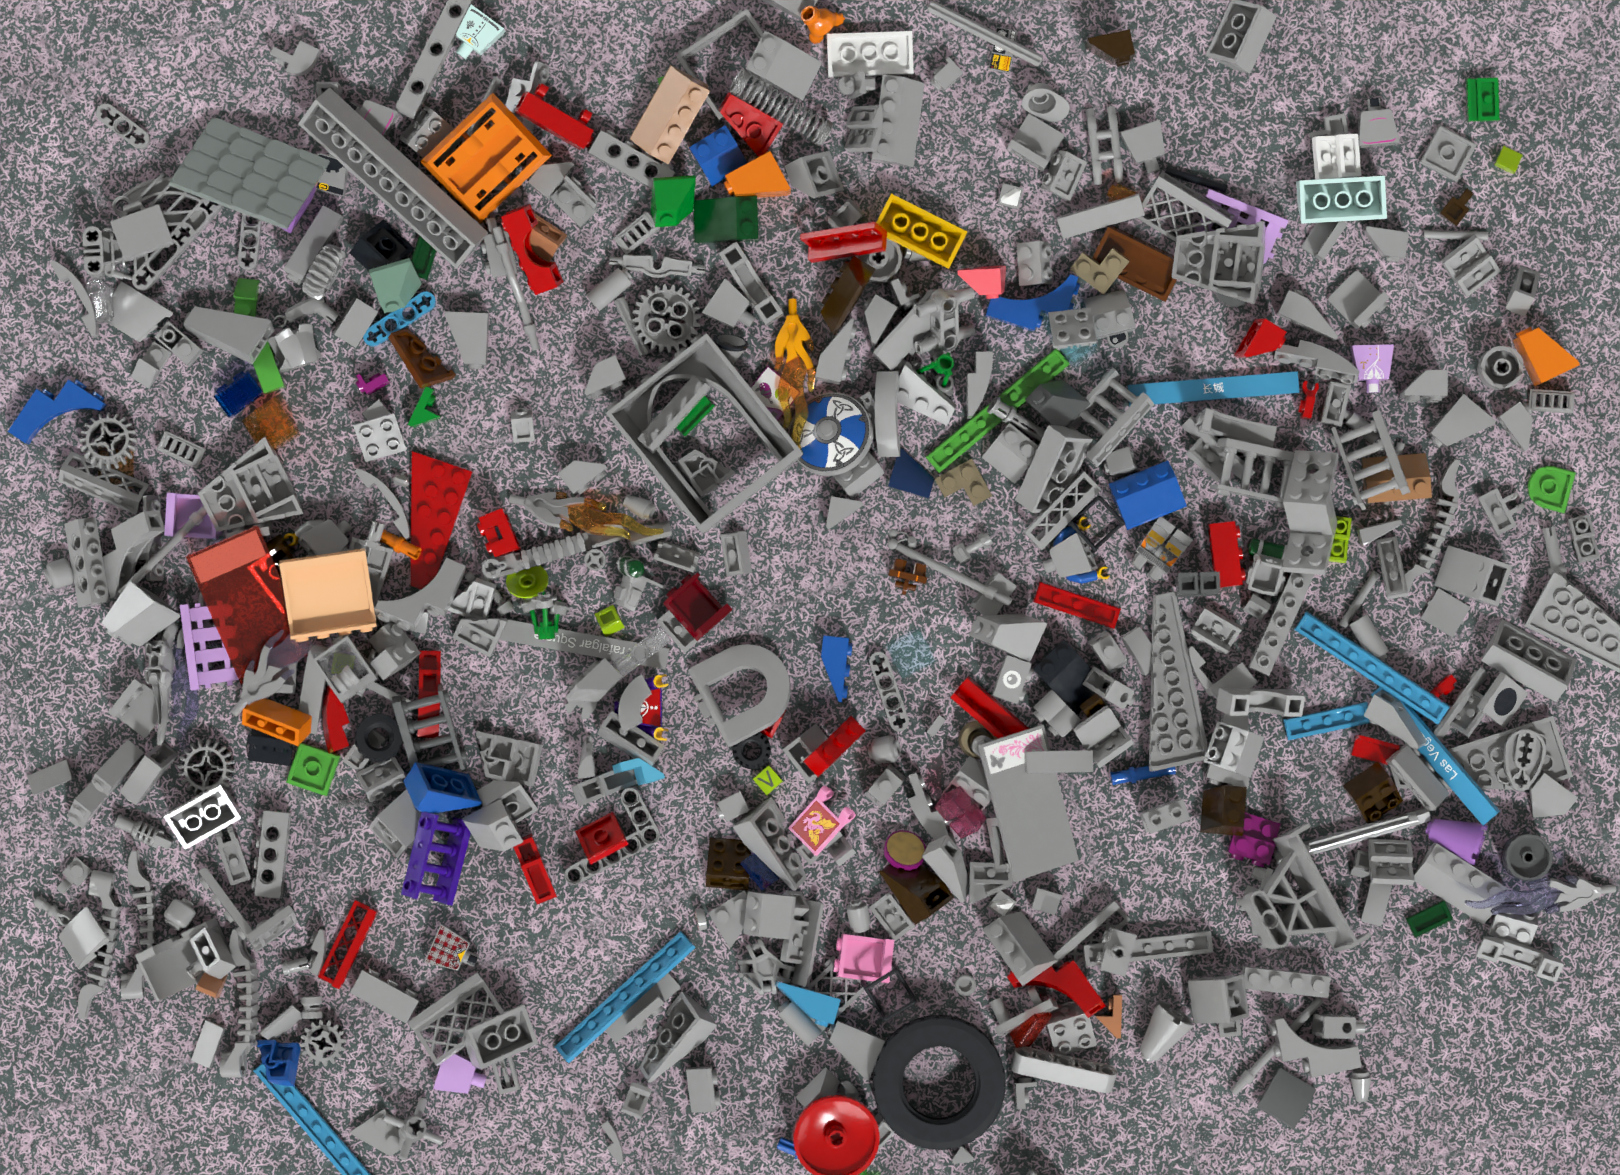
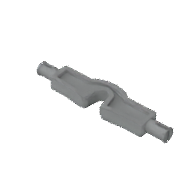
M624 254L623 257L610 256L612 261H609V265L622 266V269L625 268L631 271H641L655 278L666 277L670 274L691 276V272L705 274V270H703L705 265L692 264L691 260L668 256L662 258L659 269L653 266L652 255Z

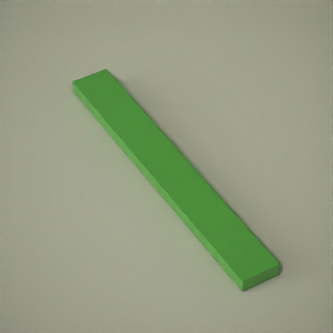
M1055 348L998 396L1001 398L1000 401L1017 409L1040 384L1048 383L1070 363ZM990 403L926 456L938 473L943 471L1002 421L995 414L987 413Z

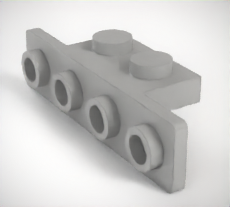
M539 61L534 62L530 81L512 79L505 105L531 133H533L535 124L513 111L523 93L529 92L534 94L538 84H546L550 67Z
M1190 416L1182 425V428L1197 441L1188 450L1186 455L1218 482L1222 477L1226 454L1224 448L1217 447L1219 439L1217 436L1197 432L1198 427L1195 426L1196 419ZM1234 454L1231 471L1241 479L1244 461ZM1253 469L1251 471V477L1255 473Z
M143 496V511H160L159 496ZM161 534L154 537L145 546L138 561L146 560L147 563L162 547ZM163 559L146 575L147 581H163Z
M1482 667L1478 671L1473 672L1469 679V684L1466 688L1460 690L1454 705L1450 706L1441 723L1436 724L1432 732L1440 742L1451 727L1469 738L1485 716L1477 708L1484 697L1477 690L1488 676V673Z
M807 900L810 909L804 914V920L794 919L792 940L784 939L780 961L796 963L792 983L802 987H809L824 907V903Z
M667 973L605 1031L615 1043L619 1042L635 1028L639 1031L648 1023L645 1020L651 1014L655 1017L664 1009L662 1005L680 989V985Z

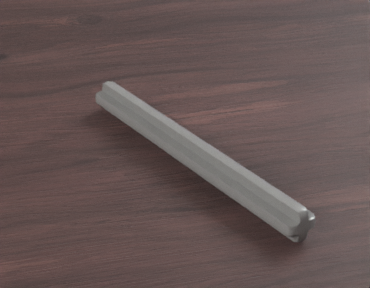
M931 1L928 6L930 13L1035 66H1039L1043 60L1041 54L936 1Z

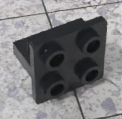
M252 729L251 735H248L247 744H250L249 761L285 766L291 765L293 744Z

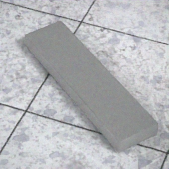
M1136 194L1057 217L1062 237L1065 239L1144 216L1145 211L1140 195Z

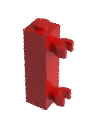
M542 83L538 84L534 94L529 92L523 93L513 112L578 150L589 147L593 140L591 135L594 130L587 127L586 124L590 120L592 112L586 109L582 110L578 119L575 120L542 100L549 87Z

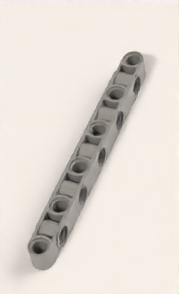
M475 0L447 1L396 104L395 110L413 120L418 116L457 38L456 32L470 5H473ZM460 7L462 11L460 15L452 16L450 14L451 9ZM441 45L443 47L440 54H433L431 51L433 46ZM422 83L424 85L423 90L418 93L414 92V84Z

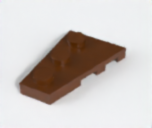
M408 328L392 332L389 335L390 342L420 389L452 380L456 376L452 370L448 371L441 364L442 360L438 356L433 357L426 350V345Z

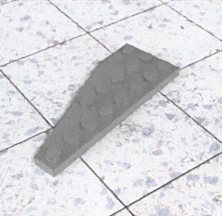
M1553 716L1447 749L1481 789L1514 790L1506 777L1504 769V744L1513 732L1524 729L1532 730L1543 738L1546 745L1544 763L1536 780L1542 772L1556 782L1573 777ZM1528 733L1521 737V741H1524L1525 744L1524 747L1519 749V751L1523 752V756L1518 758V762H1521L1522 767H1524L1525 763L1529 762V759L1525 758L1526 753H1530L1527 743L1532 741V738L1528 737ZM1424 757L1419 758L1423 763L1425 761L1428 762ZM1389 768L1396 788H1408L1395 772ZM1434 769V772H1432V774L1437 779L1441 778V776ZM1521 775L1519 779H1515L1518 788H1521V785L1526 783ZM1535 781L1531 784V786H1530L1527 790H1530V788H1531L1532 785L1535 783Z

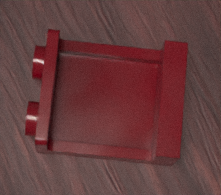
M698 572L694 576L687 575L680 582L682 586L679 589L676 586L673 587L666 594L668 598L663 603L696 641L700 640L733 610L728 604H725L723 607L698 580L700 576Z

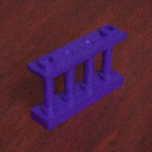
M421 812L401 895L418 899L419 892L434 895V901L453 906L471 832L461 818L453 817L452 824L437 821L439 815ZM435 829L450 832L447 845L432 842ZM430 850L444 853L442 865L427 863ZM425 871L439 874L436 886L422 884Z

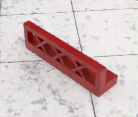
M876 222L802 233L800 234V240L809 246L808 260L814 263L886 251L887 231Z
M969 676L950 697L998 739L1030 729Z
M357 900L354 901L318 978L331 983V986L337 989L342 988L378 910ZM357 906L367 910L364 919L356 922L354 916ZM352 918L354 923L348 925ZM355 925L357 934L353 940L347 941L344 932L346 928ZM343 937L344 943L339 944ZM346 945L348 952L344 959L338 961L335 951L337 947ZM332 957H334L335 962L330 963ZM336 964L338 973L335 979L325 976L327 967Z

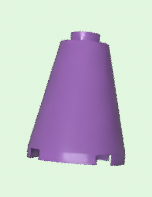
M1434 819L1433 822L1429 821L1426 834H1429V840L1439 844L1467 863L1475 865L1476 861L1473 858L1478 859L1485 836H1483L1485 831L1482 830L1487 831L1488 825Z

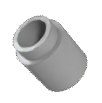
M861 899L850 901L849 905L846 906L853 932L860 933L869 930L871 920L867 903Z

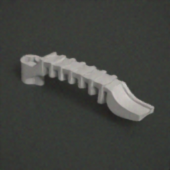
M1455 459L1448 465L1439 482V490L1443 495L1451 497V500L1436 498L1435 504L1448 507L1447 512L1439 509L1436 510L1435 516L1444 518L1443 523L1434 521L1433 528L1439 529V533L1430 532L1428 536L1429 539L1435 540L1434 544L1424 543L1423 549L1430 551L1429 555L1419 553L1417 559L1421 560L1420 563H1414L1408 571L1404 570L1408 593L1415 577L1423 573H1430L1429 568L1431 564H1434L1435 556L1440 552V546L1446 539V532L1450 529V522L1454 519V511L1458 508L1459 504L1457 501L1460 496L1455 486V476L1460 460Z
M618 520L589 529L585 533H576V536H567L563 540H555L553 543H545L543 546L532 547V549L526 551L522 550L517 554L511 553L488 559L483 563L482 573L487 579H496L518 573L524 569L528 570L534 566L538 567L547 562L551 563L557 559H564V557L570 555L574 556L576 553L586 552L589 549H596L626 539L627 537L622 521ZM488 564H492L494 567L504 565L496 569L494 575L485 570L488 569Z
M139 850L130 853L127 872L128 881L135 887L145 886L144 891L132 892V898L146 897L147 902L137 903V910L147 909V914L139 915L140 922L148 921V926L140 927V933H148V938L139 939L140 946L147 945V949L157 943L155 938V932L157 931V926L155 925V920L157 919L155 914L156 902L154 901L155 890L153 889L152 881L141 870ZM139 963L136 964L137 969L134 973L121 974L122 999L145 998V976Z
M99 870L92 871L88 894L100 897L102 908L108 910L107 914H103L102 921L110 922V927L102 925V928L109 934L110 941L105 944L107 946L106 950H98L97 955L105 957L104 962L95 960L93 967L102 969V974L88 970L87 977L99 980V984L89 983L83 986L79 993L78 1014L82 1020L88 1018L92 999L96 994L105 990L106 983L109 982V973L113 967L112 959L115 956L114 948L117 945L116 935L119 932L117 928L120 922L119 911L122 907L118 906L112 896L115 874Z
M232 930L229 952L236 966L245 965V970L234 971L233 977H246V981L237 983V988H246V993L239 995V1000H246V1005L239 1007L240 1012H246V1017L238 1019L239 1024H246L245 1029L237 1031L238 1036H243V1041L236 1042L232 1052H222L219 1070L222 1078H243L247 1072V1054L258 1044L256 1035L258 1034L257 1023L259 1022L257 1013L260 1009L258 1006V998L260 997L258 993L259 981H257L259 970L256 969V960L248 953L246 940H242L236 930Z

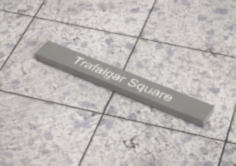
M508 620L499 639L665 670L669 655V648L558 629V633H555V639L538 640V634H535L533 624Z

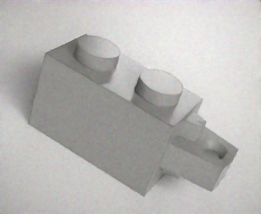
M495 217L487 219L488 234L484 241L481 242L483 254L488 256L489 262H485L487 275L491 274L493 279L507 277L501 255L498 254L496 249L497 242L493 228L498 227ZM502 227L501 230L505 243L508 242L510 248L508 252L515 275H517L518 270L514 250L510 244L511 239L508 232L504 231Z

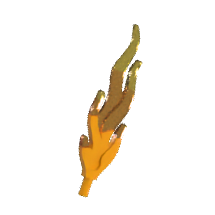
M792 298L788 299L789 315L786 316L785 323L779 331L775 342V370L780 371L783 364L784 351L787 349V360L779 380L778 396L785 417L784 428H788L791 422L789 399L792 396L794 400L796 417L792 440L802 451L800 436L809 414L804 396L806 372L808 373L807 385L810 392H813L815 367L804 348L803 342L807 344L811 351L814 350V344L809 332L801 323L800 316L797 315V299Z

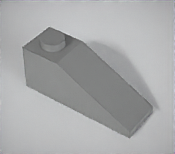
M1293 289V291L1288 290L1276 315L1333 342L1336 341L1338 335L1311 301L1304 297L1305 293L1297 289Z

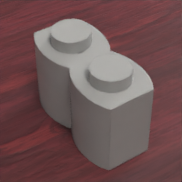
M1052 689L1033 706L1035 717L1041 723L1045 720L1050 725L1048 730L1056 738L1058 736L1063 738L1081 721Z

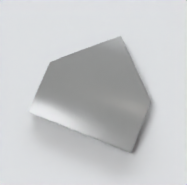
M1544 772L1541 773L1529 790L1533 818L1564 815L1578 799L1576 795Z

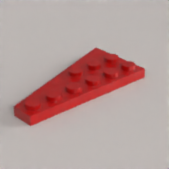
M413 451L411 544L420 547L422 550L417 560L411 558L410 586L422 590L439 572L473 472Z

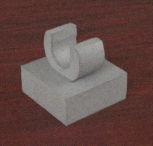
M1256 592L1246 602L1243 611L1262 620L1272 604L1269 603V597L1263 600L1258 597L1260 593Z

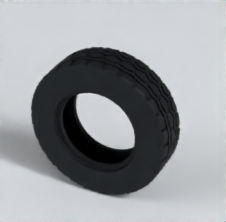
M928 1015L916 1018L902 1025L884 1043L873 1070L875 1102L886 1124L906 1142L929 1150L955 1149L976 1140L993 1124L1005 1098V1069L997 1049L978 1027L955 1016ZM931 1047H948L958 1051L967 1058L974 1070L975 1087L972 1097L964 1108L947 1117H930L918 1112L908 1102L903 1091V1076L908 1063L919 1052Z

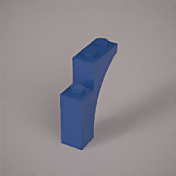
M1070 274L1066 281L1057 289L1038 298L1013 300L999 297L990 299L985 317L1034 332L1036 327L1040 328L1043 320L1040 312L1048 314V312L1073 310L1074 303H1071L1073 294H1078L1081 283L1077 282V276Z
M68 379L55 400L53 399L55 395L48 390L43 389V391L36 389L8 432L22 442L30 444L39 430L55 417L79 409L103 412L107 404L103 402L104 397L93 391L91 394L86 391L85 388L87 386L76 379L73 382Z

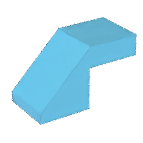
M640 758L620 762L612 766L614 774L634 769L638 786L665 778L662 772Z

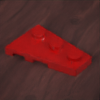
M728 92L718 109L721 115L758 157L766 154L783 126L781 121H777L774 117L771 118V115L766 114L762 110L760 111V109L748 104V102Z

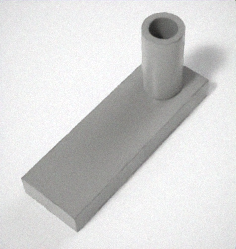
M997 998L990 1002L1000 1024L994 1029L998 1036L1003 1037L1059 1008L1056 1000L1049 999L1011 1019L1002 998Z

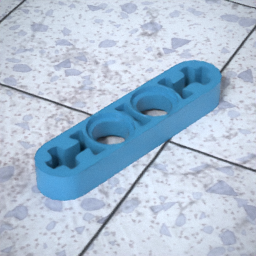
M422 292L412 298L404 308L391 312L370 326L363 336L365 343L371 347L379 346L389 339L388 337L392 332L403 330L430 312L436 305L435 296L430 292ZM423 296H426L427 298L431 297V305L429 307H427L426 305L421 306V313H419L417 308L412 304L415 301L417 305L422 303ZM407 307H411L415 311L414 317L411 319L403 317V310ZM389 319H393L397 323V327L393 331H388L385 328V323ZM381 325L382 330L387 335L383 337L381 333L376 337L377 342L368 341L369 333L373 332L375 334L380 330L377 327Z

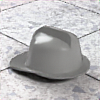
M1045 83L1028 85V90L1022 99L1024 110L1047 122L1061 121L1068 115L1069 104L1067 100L1055 93L1051 86Z

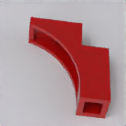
M1074 960L1062 964L1057 972L1050 966L1024 985L1045 986L1062 992L1082 1009L1087 1018L1105 1007V1004ZM1010 971L1007 978L1013 987H1022L1014 973Z

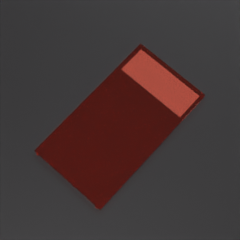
M258 525L185 556L241 685L243 684L246 670L254 672V675L257 672L260 655L264 646L270 648L266 671L268 665L281 668L308 656V642H296L295 639L290 637L283 583Z

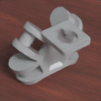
M759 938L757 943L746 945L752 959L737 960L741 973H738L739 978H743L759 992V995H764L766 992L777 994L776 980L790 984L791 979L789 977L791 971L795 970V967L778 960L767 950L763 940ZM762 950L764 954L756 957L755 953ZM749 964H753V972H749ZM779 968H783L781 976L777 975ZM771 980V984H763V981Z

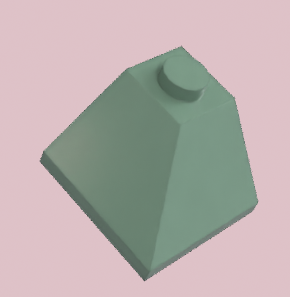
M410 258L369 270L378 301L384 313L404 308L422 285L421 279Z

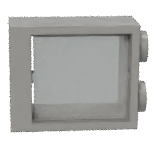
M342 635L332 641L334 645L329 649L324 647L314 654L316 658L312 661L340 702L344 703L379 678L351 637L346 636L344 638ZM349 665L361 682L357 685H352L347 693L342 694L331 680V677L335 674H340L342 668Z

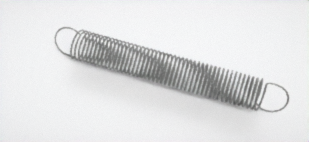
M383 797L381 802L375 804V806L384 805L389 797ZM364 798L367 800V804L361 805V807L371 806L373 802L370 803L368 798ZM350 799L354 804L347 806V808L357 807L360 804V800L363 799ZM338 800L340 802L339 809L345 807L346 801L349 800Z

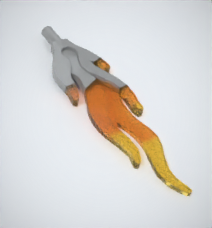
M564 492L528 495L527 498L511 494L509 497V503L524 506L525 510L531 512L542 523L568 531H573V527L566 520L581 530L594 535L623 536L631 539L630 533L625 529L604 526L605 524L621 525L641 535L653 536L664 533L663 529L644 527L626 514L604 513L593 510L591 508L606 511V504L586 497L567 498V493Z

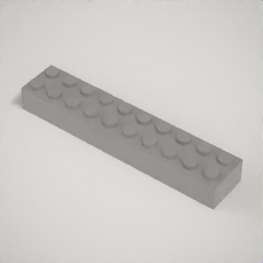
M330 87L315 99L298 123L299 126L456 269L472 255L488 234L480 224Z

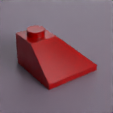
M1265 318L1255 319L1234 356L1237 358H1247L1275 351L1277 348L1280 349L1286 340L1284 337L1286 331Z

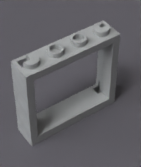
M741 9L733 13L731 20L726 23L724 21L718 23L713 27V32L708 35L703 33L695 39V44L692 46L685 45L678 51L679 54L676 58L687 74L698 79L686 60L744 21L748 23L760 41L763 31L748 9L744 11ZM759 83L752 87L749 95L744 101L748 102L750 96L758 87ZM765 84L759 87L755 98L764 90ZM744 93L741 94V95L738 96V97H739L740 99H742ZM708 94L705 102L717 120L721 122L725 118L718 111V107Z

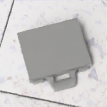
M136 201L123 206L122 218L110 221L125 261H132L134 258L164 247L168 248L174 244L159 204L146 209L140 201ZM140 209H141V211H138V212H135V213H133V214L128 215V213H131V212H134V211H137V210H140Z

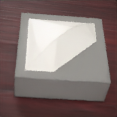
M1003 183L998 205L1018 210L1024 188Z
M999 891L987 907L1001 917L1008 915L1017 902L1004 892Z

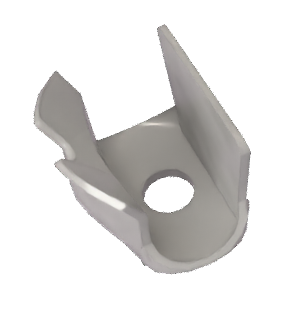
M301 323L298 329L292 331L290 328H286L268 339V343L279 361L278 370L280 372L286 373L309 364H314L322 357L315 347L312 324Z

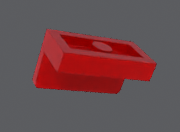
M1356 734L1351 755L1388 765L1385 761L1400 749V745Z

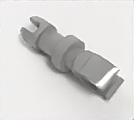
M41 896L34 900L35 907L45 910L50 917L54 916L62 926H66L70 922L68 920L74 916L67 910L58 909L56 904L51 905L47 902V899Z

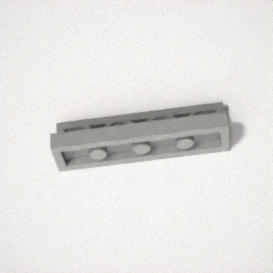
M693 375L637 440L651 453H654L707 394L710 386L702 383Z
M72 451L69 453L60 468L58 482L137 515L149 484L112 468L107 470L105 465L102 469H99L98 462L95 465H91V459L86 460L84 456ZM73 459L80 462L82 467L74 468L69 464ZM96 469L102 475L95 477L89 471ZM109 479H120L122 484H111ZM136 486L141 488V491L137 495L130 492L128 487Z
M1082 471L1023 532L1037 549L1043 550L1096 496L1101 488ZM1084 478L1088 484L1081 492H1078V483ZM1066 495H1074V499L1063 508V499ZM1051 511H1059V514L1048 523V514ZM1036 526H1044V529L1035 538L1031 531Z
M1112 900L1053 953L1057 960L1055 964L1060 967L1062 965L1059 962L1066 955H1074L1073 960L1079 966L1084 961V953H1077V945L1082 941H1090V944H1092V941L1102 943V939H1093V931L1097 927H1106L1105 931H1108V927L1120 929L1130 920L1129 917ZM1117 911L1124 919L1118 925L1109 924V917ZM1076 955L1082 956L1076 961Z

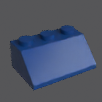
M1168 460L1109 483L1112 499L1121 518L1125 521L1127 530L1187 507L1175 473Z

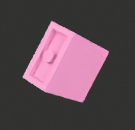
M841 934V938H837L836 950L839 951V958L834 961L833 972H837L836 977L872 982L891 971L894 940ZM890 977L880 983H889Z

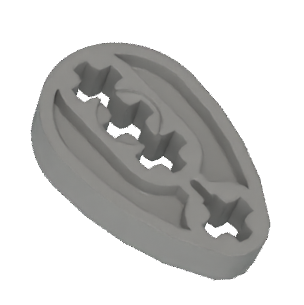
M1532 730L1515 731L1509 735L1504 744L1503 761L1506 777L1511 787L1516 791L1527 790L1536 780L1544 763L1546 755L1545 742L1538 733ZM1528 733V737L1532 738V741L1527 743L1530 753H1526L1525 758L1529 759V762L1525 763L1524 767H1522L1521 762H1518V758L1523 756V752L1519 751V749L1524 747L1525 744L1524 741H1521V737ZM1521 775L1526 783L1522 784L1521 788H1518L1515 779H1519Z

